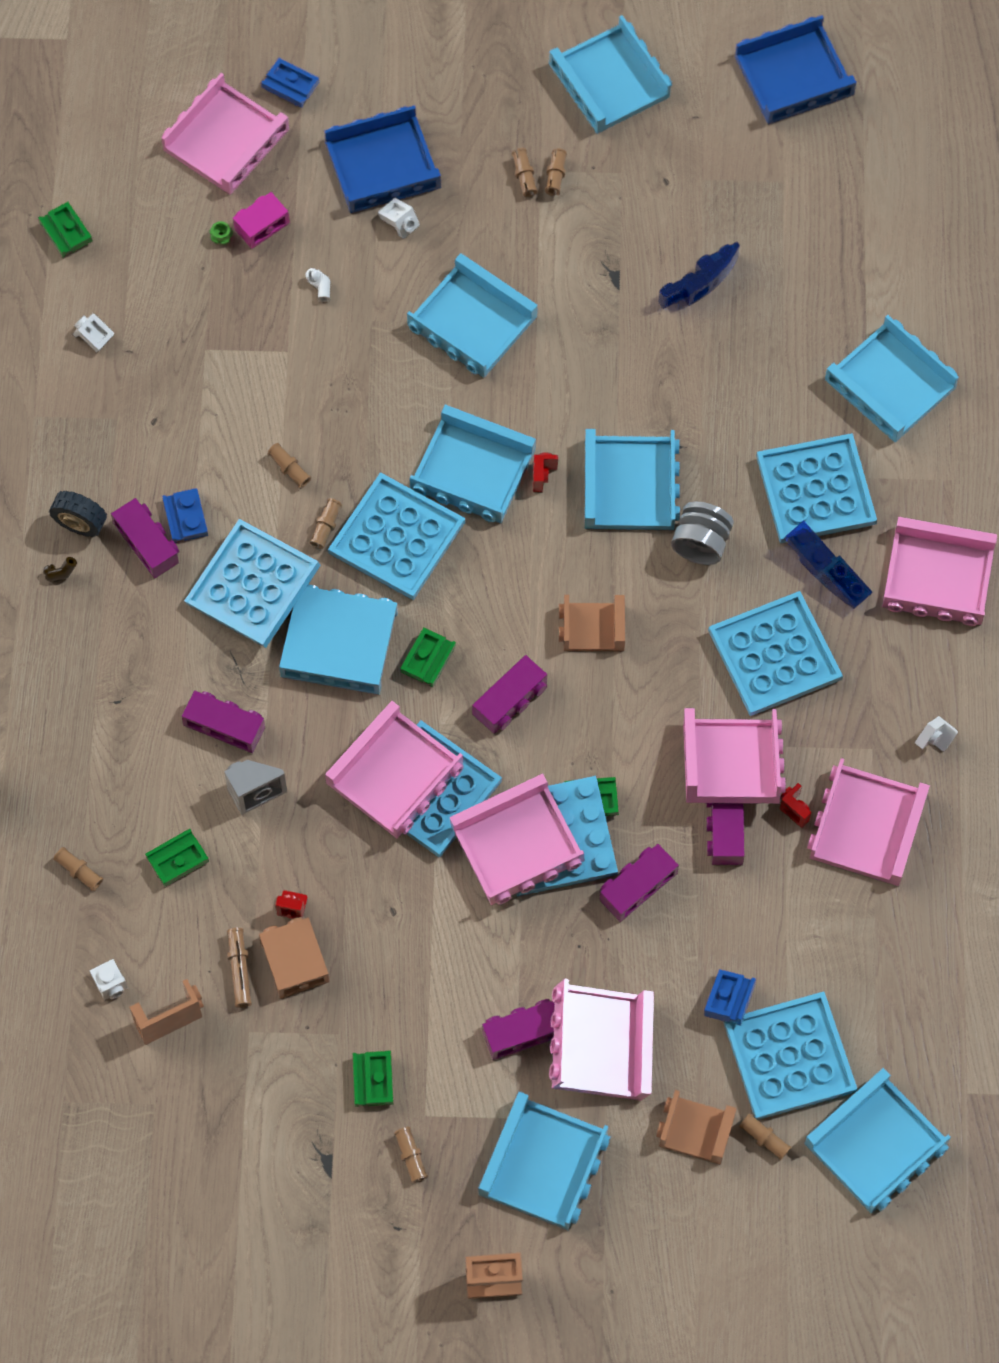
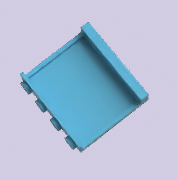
M622 15L619 16V25L561 53L558 47L549 51V65L597 134L670 98L672 82L669 76L662 73L657 59L654 56H650L645 42L642 39L639 40L633 25L630 22L627 23Z
M460 253L455 259V268L414 314L410 311L407 313V325L413 333L421 334L427 338L432 346L440 347L446 351L451 359L454 361L459 360L465 364L470 372L473 374L478 373L485 378L537 318L538 305Z
M889 315L885 316L884 324L838 365L832 363L827 368L825 375L826 382L895 443L956 389L959 378L952 367L943 364L935 352L926 349L915 335H910L898 320H893Z
M444 405L441 412V421L415 475L410 476V489L423 496L433 497L442 504L454 505L465 513L480 515L486 521L502 523L536 450V439Z
M586 429L585 529L674 530L675 521H680V506H675V499H679L680 484H675V476H679L680 463L675 461V454H679V439H675V430H671L670 437L596 436V429Z
M308 585L292 610L279 666L280 677L380 695L381 678L395 616L398 614L397 603L388 598L373 599L360 593L351 595L345 594L338 589L328 591L319 589L314 585Z
M884 1068L806 1137L804 1143L871 1214L876 1209L882 1211L892 1201L889 1197L896 1191L899 1194L902 1193L911 1184L909 1179L913 1175H922L929 1168L930 1164L928 1162L934 1156L939 1159L949 1149L947 1144L951 1138L949 1135L944 1137L889 1081L891 1075Z
M518 1092L480 1183L479 1195L569 1230L571 1223L576 1225L582 1209L578 1208L581 1199L586 1200L590 1192L589 1178L591 1174L596 1176L600 1167L601 1160H598L600 1151H606L611 1136L607 1135L608 1126L604 1125L602 1129L530 1101L529 1095Z

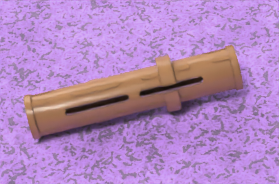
M243 928L227 930L230 951L227 953V957L231 961L235 1007L245 1008L252 1005L246 958L249 956L248 951L245 950Z

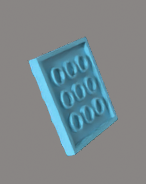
M853 433L757 452L756 458L780 544L877 524V517Z
M380 472L329 547L328 554L414 600L465 524V518Z
M239 519L184 601L187 605L266 648L321 564L317 560Z
M800 591L708 628V632L750 716L838 682L843 678Z
M420 720L417 724L418 727L456 756L459 753L463 755L464 768L456 778L452 777L446 783L445 791L439 797L435 796L430 801L429 809L422 816L419 814L413 820L412 828L406 833L440 858L456 838L449 817L487 800L502 782V777Z
M596 776L548 786L580 851L583 850L585 861L581 862L582 865L573 871H562L558 873V877L549 882H544L543 880L535 884V887L529 892L516 893L517 896L618 875Z
M825 992L745 1013L741 1026L737 1025V1022L730 1021V1023L723 1021L755 1119L760 1120L857 1092V1086Z

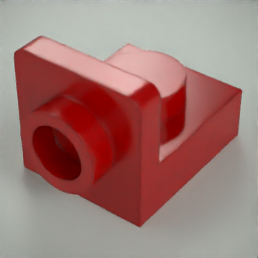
M548 452L534 454L533 492H543V484L548 483V470L558 469V455Z
M797 783L793 788L789 786L785 793L781 794L779 809L798 826L803 828L810 820L811 811L804 801L796 799L802 789V785Z
M284 890L281 896H277L275 904L277 916L291 919L303 918L308 896Z

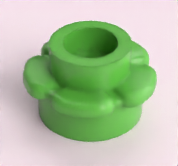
M216 222L210 228V239L216 244H226L230 241V237L233 236V230L226 222Z

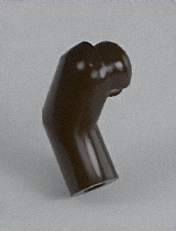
M67 557L62 566L57 569L53 564L45 566L43 569V574L46 576L45 579L54 582L68 578L76 567L77 561L73 557Z

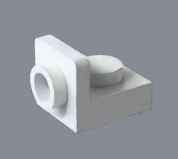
M394 198L378 212L381 220L395 227L399 237L403 239L420 225L413 208L397 198Z
M93 313L88 318L83 316L74 325L77 330L72 335L75 338L80 336L98 352L115 333Z
M938 716L926 725L915 741V744L923 749L931 743L945 751L958 734V731Z
M114 959L90 970L104 1000L118 998L124 993V990L128 989L126 980L121 975Z

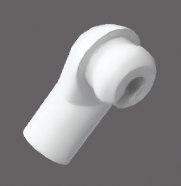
M309 269L306 272V279L318 289V300L321 302L329 301L330 279L319 270Z

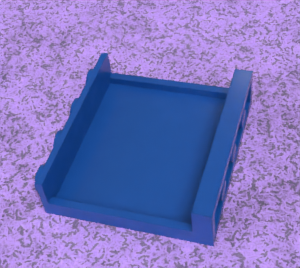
M823 15L810 17L803 22L794 25L789 24L782 29L774 32H765L759 37L744 39L736 44L735 59L767 124L855 94L857 82L853 75H847L823 28Z
M415 105L401 107L389 113H379L374 117L363 120L357 119L352 123L342 126L336 125L324 130L325 144L350 213L389 203L394 198L400 200L441 188V175L439 169H435L416 117Z

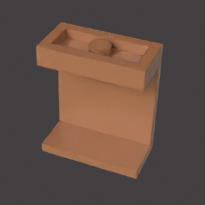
M564 595V604H559V619H564V627H559V642H564V651H624L625 595H615L614 603H569V595Z
M301 917L292 919L287 925L281 927H268L263 930V933L259 934L260 943L264 948L273 974L279 998L330 982L329 974L309 917L305 919Z
M187 979L183 980L188 1001L150 1020L147 1019L139 1002L129 1007L134 1024L145 1045L202 1018L201 1008L204 1005L196 985L190 986Z
M675 1090L673 1098L667 1097L663 1111L668 1113L666 1122L660 1121L656 1137L661 1138L659 1147L721 1165L737 1108L726 1105L724 1111L680 1098V1091Z
M521 1253L466 1257L468 1299L522 1295Z

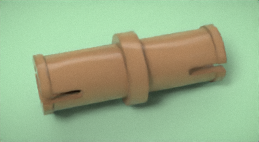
M518 148V154L516 150L512 151L516 166L515 175L520 181L523 196L532 197L531 191H533L534 195L538 193L533 178L534 169L530 166L526 148Z
M557 148V154L556 149L552 150L551 164L547 167L548 181L545 192L550 196H555V192L557 196L560 194L562 179L566 173L564 165L567 152L561 148Z
M279 443L269 448L267 454L281 467L280 471L283 474H288L300 489L311 481V476L298 465V460L295 457H291Z
M333 498L327 499L326 506L321 517H318L316 520L317 526L309 541V544L313 547L324 549L330 532L335 529L336 524L334 522L342 507L340 501Z
M65 847L60 848L53 858L54 861H57L70 872V876L73 879L78 878L91 891H95L104 880V878L87 866L86 861L83 859L79 860Z
M750 1113L739 1126L754 1137L760 1147L762 1145L765 1146L780 1160L791 1149L790 1145L788 1146L773 1133L774 1130L771 1127H765Z
M404 1127L395 1131L394 1134L402 1152L400 1157L406 1163L411 1182L416 1183L428 1178L420 1157L422 1154L421 1149L416 1146L411 1128Z

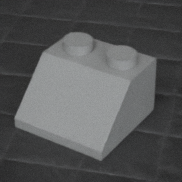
M246 760L242 763L235 762L224 771L228 792L241 815L287 793L285 773L282 769Z

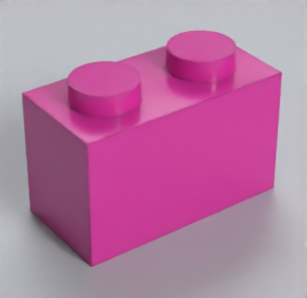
M270 192L265 196L257 198L254 204L248 208L241 209L233 217L234 230L253 249L290 224L289 211Z

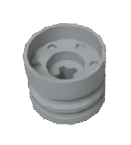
M698 501L689 502L684 506L683 514L679 521L680 526L676 528L671 541V547L677 554L689 561L704 565L717 564L723 555L725 541L729 538L734 520L725 510L715 505Z

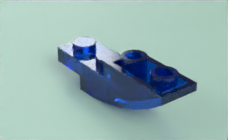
M738 241L731 245L726 244L717 252L711 255L706 254L699 258L696 262L695 273H687L681 280L665 284L659 290L658 303L662 309L683 299L690 306L711 293L734 267L739 257L740 244Z
M804 520L784 537L785 541L800 556L798 560L829 591L853 609L873 593L840 555L836 557Z

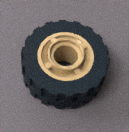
M59 491L49 509L50 516L56 523L71 532L85 537L98 536L107 519V513L98 503L72 491Z

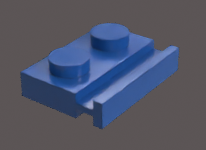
M278 58L268 72L266 79L261 82V87L302 108L304 102L309 99L318 86L319 77Z
M197 488L176 492L171 496H162L174 543L180 540L187 541L208 536Z
M719 969L704 1009V1016L729 1023L734 1021L737 1022V1025L741 1026L756 985V978L747 979L744 978L745 975Z

